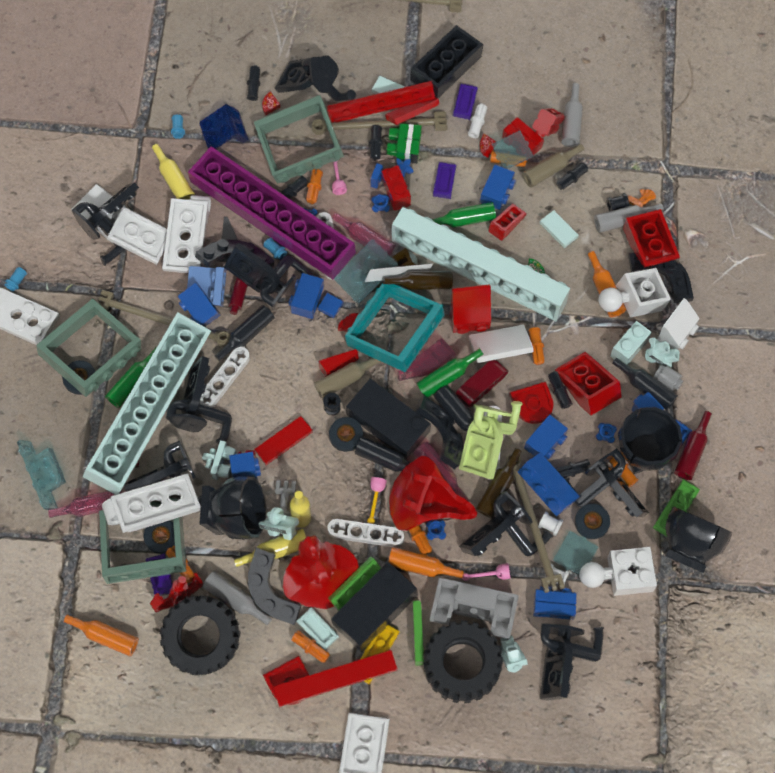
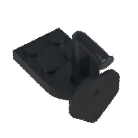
M328 55L289 61L274 88L278 93L305 90L313 85L320 93H327L335 101L354 100L356 98L354 90L350 89L347 92L340 93L333 86L339 73L337 63Z
M133 182L123 187L99 208L91 203L82 202L71 211L78 224L91 239L96 240L100 238V234L95 229L97 226L108 237L113 225L106 215L115 213L123 206L121 204L123 201H129L136 196L137 193L135 191L139 187ZM85 209L91 215L88 219L81 215ZM113 243L116 247L105 256H100L102 264L106 266L107 263L114 260L125 249Z
M240 243L235 246L224 265L226 270L260 293L262 300L271 307L278 303L296 277L292 275L286 284L280 281L290 266L301 274H313L307 267L288 255L284 256L273 269L262 258H259ZM278 293L275 299L269 294Z
M202 356L190 368L183 400L174 401L169 405L166 419L176 428L189 432L201 431L207 425V420L222 424L221 434L216 440L219 444L220 440L225 442L228 440L232 417L227 412L199 404L201 395L204 394L207 385L204 383L205 377L208 376L210 366L208 365L209 358ZM176 410H181V414H176Z
M180 440L170 444L165 449L164 466L126 482L124 485L126 492L161 482L162 478L167 476L170 479L181 476V473L187 470L190 471L193 479L196 478ZM181 450L184 459L175 461L172 453ZM198 496L197 499L201 505V496Z
M617 448L599 459L585 471L586 476H592L598 472L601 477L579 495L580 497L574 502L577 506H585L611 485L614 489L612 493L619 501L622 500L627 505L625 509L632 517L643 518L649 513L620 478L625 469L626 461ZM614 458L618 464L610 468L607 464ZM565 478L567 483L573 488V486L569 482L570 478Z
M506 491L500 494L494 501L495 517L459 546L463 553L479 556L487 550L486 547L491 542L495 543L501 539V534L506 531L525 556H532L538 551L536 543L531 544L515 523L519 520L521 523L531 525L533 523L531 517L522 505ZM506 502L510 510L505 511L501 505ZM543 530L541 536L545 545L550 538H553V535Z
M541 624L540 638L547 647L540 692L541 700L549 701L568 698L570 675L573 670L572 658L576 657L592 662L599 661L602 655L604 627L592 629L594 631L593 648L571 643L570 638L573 636L583 635L585 630L568 625ZM554 634L557 635V637H555L554 639H550L549 635Z

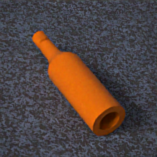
M595 251L589 252L588 256L594 268L593 282L599 295L606 288L617 289L610 272L601 266ZM622 303L618 310L607 312L610 318L617 317L626 311V307Z
M392 547L388 561L394 568L428 577L448 575L462 579L464 573L462 570L445 566L438 558Z
M66 615L64 618L65 623L81 629L89 640L129 657L133 655L137 648L138 637L98 620L82 621L70 615Z

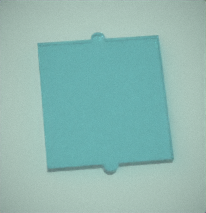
M520 130L492 144L497 160H500L503 168L506 169L533 157L528 146L529 143L525 141Z
M569 531L553 561L565 567L566 571L570 570L579 575L582 566L591 562L598 546L587 541L585 537L582 538Z

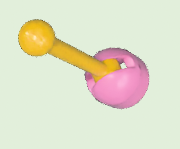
M371 478L370 486L375 493L371 514L367 519L369 524L375 523L374 514L378 493L386 487L387 480L383 478Z

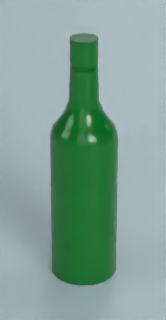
M493 202L452 209L443 217L432 220L439 225H449L456 228L492 221L496 218V212Z
M157 347L143 361L135 362L105 395V398L113 406L120 408L125 403Z
M479 348L464 358H454L416 382L422 394L429 398L443 386L461 377L469 364L484 355L482 350Z

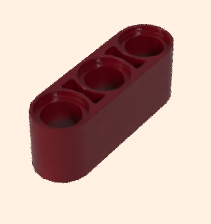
M497 359L491 360L457 390L456 394L470 408L503 380L509 371Z

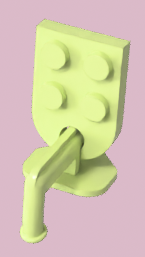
M511 402V413L474 404V420L467 431L459 466L460 470L488 479H494L503 434L512 435L515 432L522 402ZM498 415L509 416V423L497 421Z

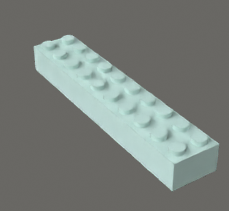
M402 207L392 224V242L480 285L490 284L492 291L556 322L567 303L570 287L565 283L557 282L547 274L536 272L532 267L522 265L511 257H505L497 250L489 249L478 241H472L464 234L456 233L445 225H439L429 217L420 216L412 209Z
M177 312L83 475L84 478L115 495L121 492L205 344L211 330Z

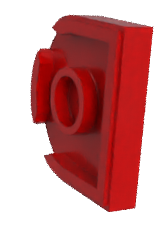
M546 381L512 391L509 394L512 402L520 401L523 403L519 418L527 423H542L552 414L554 402Z
M297 656L263 675V678L276 699L273 686L309 676L302 660ZM299 701V702H296V703H293V704H289V705H295V704H298V703H300V702H302V701Z

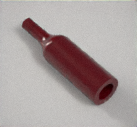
M709 411L704 412L699 426L691 431L674 471V474L679 478L692 480L708 441L706 429L712 415Z

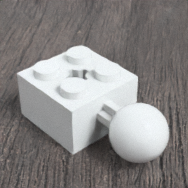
M657 268L624 274L616 284L617 289L606 288L600 293L598 298L600 307L607 312L618 310L622 303H624L630 317L660 312L671 301Z
M650 547L610 551L607 557L609 567L603 568L596 562H589L582 566L579 573L581 582L589 588H596L604 580L611 579L613 596L653 592L657 587ZM633 569L635 571V574H632V571L628 570Z

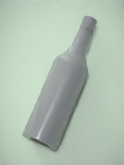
M578 83L572 84L571 99L565 105L562 144L567 147H576L580 143L583 107L579 102Z
M662 204L650 207L632 205L595 215L594 223L598 233L623 227L628 217L659 209L663 211L664 208Z
M213 571L205 580L203 588L238 613L250 614L266 625L271 622L272 618L255 606L250 595L217 572Z

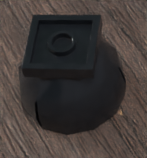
M645 407L635 410L624 419L618 432L620 452L630 465L633 474L662 469L676 459L682 446L680 425L670 413L656 407Z
M237 476L230 478L218 489L210 485L202 486L199 521L201 526L216 535L225 534L233 539L250 540L260 536L263 529L260 528L259 523L266 520V503L262 486L255 477Z
M673 507L668 515L665 526L669 547H667L664 555L704 573L707 566L705 563L723 553L730 542L732 532L684 510Z

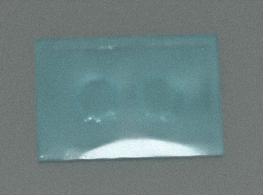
M371 239L339 272L334 280L360 304L381 282H365L370 269L396 267L398 263Z

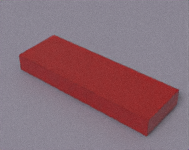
M435 97L433 100L400 107L385 114L386 120L398 125L439 106V99Z
M300 416L256 447L254 451L267 466L313 433V430Z

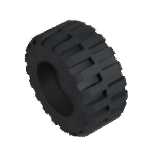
M193 596L183 599L175 606H172L162 621L163 626L160 628L159 634H161L160 646L163 647V654L165 658L167 657L170 660L169 663L173 667H177L183 673L197 676L216 672L232 660L239 647V622L235 618L234 612L225 603L216 598ZM195 616L209 617L217 624L220 637L217 646L205 655H196L189 652L181 640L184 624Z
M461 620V623L457 624L453 621L449 623V626L445 627L443 625L440 627L438 632L430 637L424 654L423 667L428 683L432 685V689L436 693L439 692L442 698L446 700L447 698L452 699L454 703H459V701L471 703V700L478 701L485 694L488 695L498 682L503 664L502 650L497 645L496 637L494 635L491 636L486 627L482 629L478 627L479 624L476 622L468 624L467 620ZM465 644L479 652L482 658V668L477 676L469 680H459L447 673L443 659L450 647Z

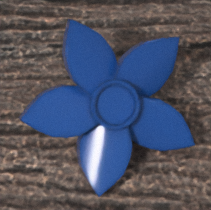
M397 158V165L403 177L405 173L410 174L414 172L412 167H410L411 159L402 162Z

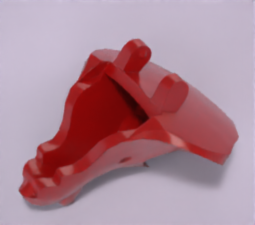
M420 456L409 463L393 483L389 496L390 515L395 527L400 531H408L429 520L441 518L471 520L477 516L475 507L453 491L448 482L442 477L435 462L427 456Z
M315 535L307 536L299 543V554L291 559L285 571L283 590L287 599L298 602L303 606L330 609L334 605L328 598L358 569V560L353 553L340 545L331 544L326 541L321 543Z

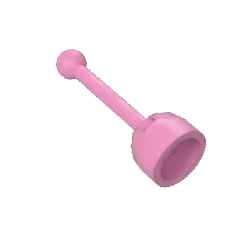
M336 161L333 162L336 180L332 184V192L335 195H342L347 192L346 183L339 178Z
M508 563L500 564L495 571L463 573L462 579L467 581L469 578L496 575L502 580L510 579Z

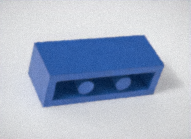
M541 452L528 460L518 471L520 476L556 517L580 497Z

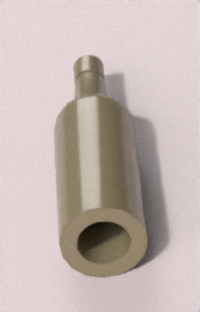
M579 144L567 152L558 151L522 173L525 183L532 188L564 169L572 157L584 150V146Z
M371 358L362 363L352 362L314 382V386L320 397L324 399L328 393H336L360 380L367 369L381 361Z

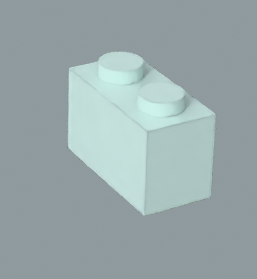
M636 321L613 347L610 356L613 359L618 358L628 365L648 342L651 331Z

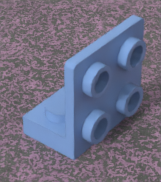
M190 266L187 289L197 283L214 306L223 307L227 270L223 267Z

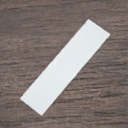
M433 264L370 269L365 282L381 281L383 277L402 276L409 271H430Z

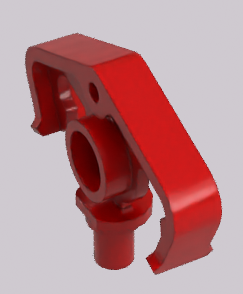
M196 572L193 574L195 578L189 585L186 583V578L180 576L178 580L173 582L168 597L164 599L163 596L157 593L150 602V606L155 612L171 608L186 596H191L203 586V581Z

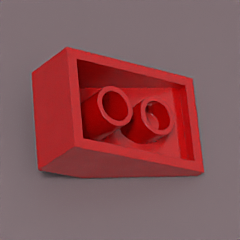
M661 209L626 218L623 226L624 233L630 247L644 268L680 258Z
M490 284L452 289L450 318L453 333L465 334L469 331L483 332L490 329Z
M587 352L580 354L555 369L576 402L590 416L622 398L620 381Z

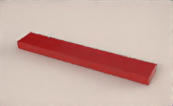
M432 81L345 101L329 105L327 110L331 122L337 123L435 99Z
M392 650L273 686L280 708L398 671Z

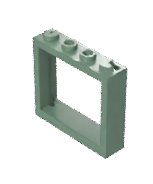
M321 95L254 122L271 173L277 184L287 182L290 178L304 175L310 170L319 169L327 163L336 162L344 157ZM321 111L334 148L278 170L266 134Z
M92 298L39 342L36 348L38 355L87 397L92 391L96 392L99 385L104 381L111 379L113 373L118 369H122L128 360L137 356V353L141 350V340ZM97 315L123 337L128 344L84 381L52 351Z
M170 498V500L178 501V498ZM152 501L150 505L152 507H159L161 502ZM99 511L102 577L107 584L186 572L183 516L173 519L176 557L110 568L109 526L104 511Z

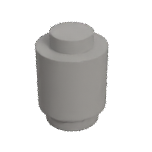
M661 365L654 375V378L671 391L675 389L678 391L684 382L682 380L683 376L669 366Z

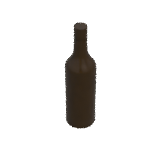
M409 271L402 276L383 277L382 283L402 285L409 290H445L452 288L453 274L451 271Z
M515 448L508 462L496 470L494 479H491L476 507V511L491 519L494 517V501L504 491L507 492L513 482L514 466L522 453L520 449Z

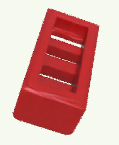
M512 203L490 223L488 231L500 241H503L524 219L527 213Z
M354 349L318 361L319 368L327 376L352 362L358 361V351Z

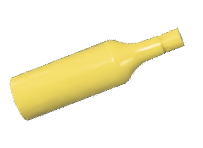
M158 144L153 145L152 149L160 161V173L176 199L190 200L191 195H195L176 162L167 158Z
M297 491L290 501L291 517L298 518L299 524L296 527L303 528L308 526L311 521L310 502L307 497L303 496L301 491Z
M302 528L296 531L297 534L291 540H286L283 536L261 543L257 547L276 553L275 559L299 551V543L306 538V535ZM255 550L250 554L234 559L236 567L252 562Z

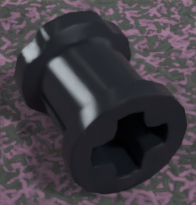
M621 193V196L607 197V208L609 211L628 207L629 200L627 195Z
M328 393L323 399L324 411L328 415H337L341 410L340 397L335 393Z

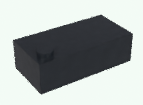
M456 25L411 67L410 81L414 84L432 81L434 95L439 99L482 57L484 44Z
M372 379L365 383L346 406L347 416L358 421L363 428L391 449L405 455L406 459L409 458L431 429L429 421Z
M387 562L331 618L332 624L359 651L363 652L379 633L381 634L386 629L385 627L418 596L417 588Z

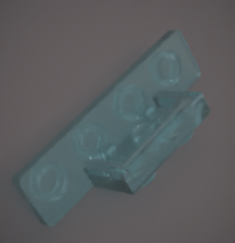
M17 441L19 453L24 459L25 468L30 474L33 488L39 497L40 505L45 510H57L58 507L52 491L66 483V480L53 449L46 448L36 455L30 441Z

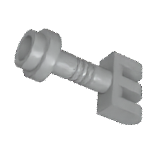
M277 480L275 493L281 495L279 508L283 510L284 515L290 516L291 513L287 511L289 495L295 496L296 481H292L291 488H288L289 481L285 480L284 487H281V480Z

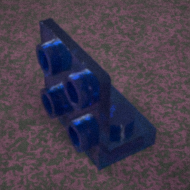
M228 104L223 105L199 122L208 149L210 147L217 149L232 138L242 143L249 140L239 110Z

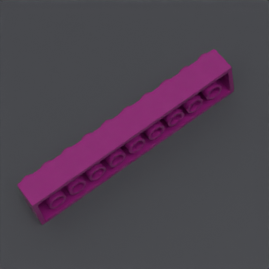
M210 147L188 171L193 185L332 280L356 254L353 241L213 147Z

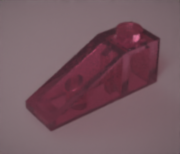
M441 338L418 355L406 372L399 370L397 379L403 381L427 376L445 363L456 358V353Z

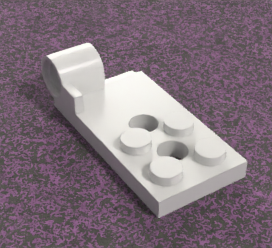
M191 195L190 200L171 198L162 266L163 271L189 273L190 266L201 267V262L195 257V253L204 246L206 224L208 223V215L211 208V197ZM188 232L191 236L188 240H182V233ZM181 250L188 251V256L185 258H180L178 254Z
M0 287V329L37 345L49 335L60 316L59 313ZM16 312H21V313H22V315H21L20 318H18V319H13V318H12V316H13L14 313H16ZM31 320H38L37 325L29 326Z
M188 474L111 496L110 499L102 503L107 523L109 525L120 524L123 533L133 532L198 512L201 509ZM177 494L181 498L178 501H172L170 496ZM158 500L161 502V505L159 507H152L150 503Z

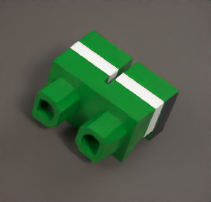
M400 124V128H390L389 140H396L398 143H388L387 155L396 156V161L397 158L400 160L411 159L410 163L418 164L422 125Z

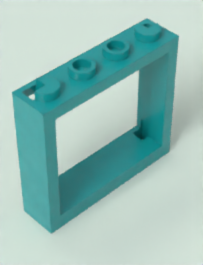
M382 283L380 288L376 289L372 299L367 301L364 310L357 315L354 324L347 329L348 332L345 335L347 346L406 372L443 319V305L398 285ZM389 297L428 314L399 356L359 339Z

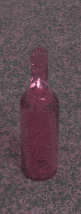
M337 213L332 216L334 221L347 229L352 239L384 260L388 259L394 251L395 244L361 222H350Z
M425 442L414 451V456L416 458L420 456L431 458L453 491L470 502L459 488L456 474L447 464L439 459L440 455L431 444Z
M103 491L75 498L67 506L48 510L49 518L66 514L82 517L99 513L100 510H103L102 503L115 494L110 491Z

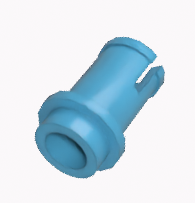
M178 114L172 116L171 134L176 139L182 138L185 134L183 117Z
M268 238L263 244V247L270 251L275 259L282 260L287 254L286 248L278 245L272 238Z
M17 267L11 277L5 280V287L13 292L18 290V285L27 275V272Z

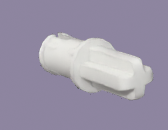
M482 103L477 105L475 114L471 118L472 123L468 131V136L471 138L479 137L481 127L485 123L484 118L487 106Z

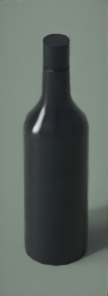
M261 305L230 334L228 343L215 355V358L221 361L233 349L244 347L275 319L273 313L265 305Z
M618 358L613 361L612 364L628 376L632 386L643 394L649 392L666 411L677 399L678 395L644 370L631 368Z
M449 385L443 386L436 392L434 398L463 431H468L470 424L474 420V414Z
M363 436L360 438L355 449L356 455L395 472L403 471L410 463L402 453Z

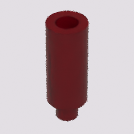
M239 278L235 280L228 305L231 308L230 314L237 315L238 310L242 309L248 287Z

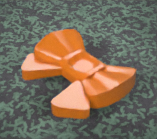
M640 189L642 197L639 199L628 196L629 204L640 207L645 206L650 200L656 199V194L649 189Z

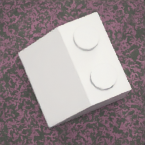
M685 298L663 325L657 339L660 342L666 341L669 343L670 349L676 348L679 350L680 348L683 350L689 341L687 339L690 334L693 336L699 328L697 323L700 318Z

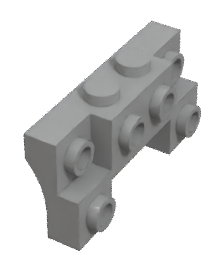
M439 578L430 621L449 625L452 613L492 622L490 635L510 639L519 595Z

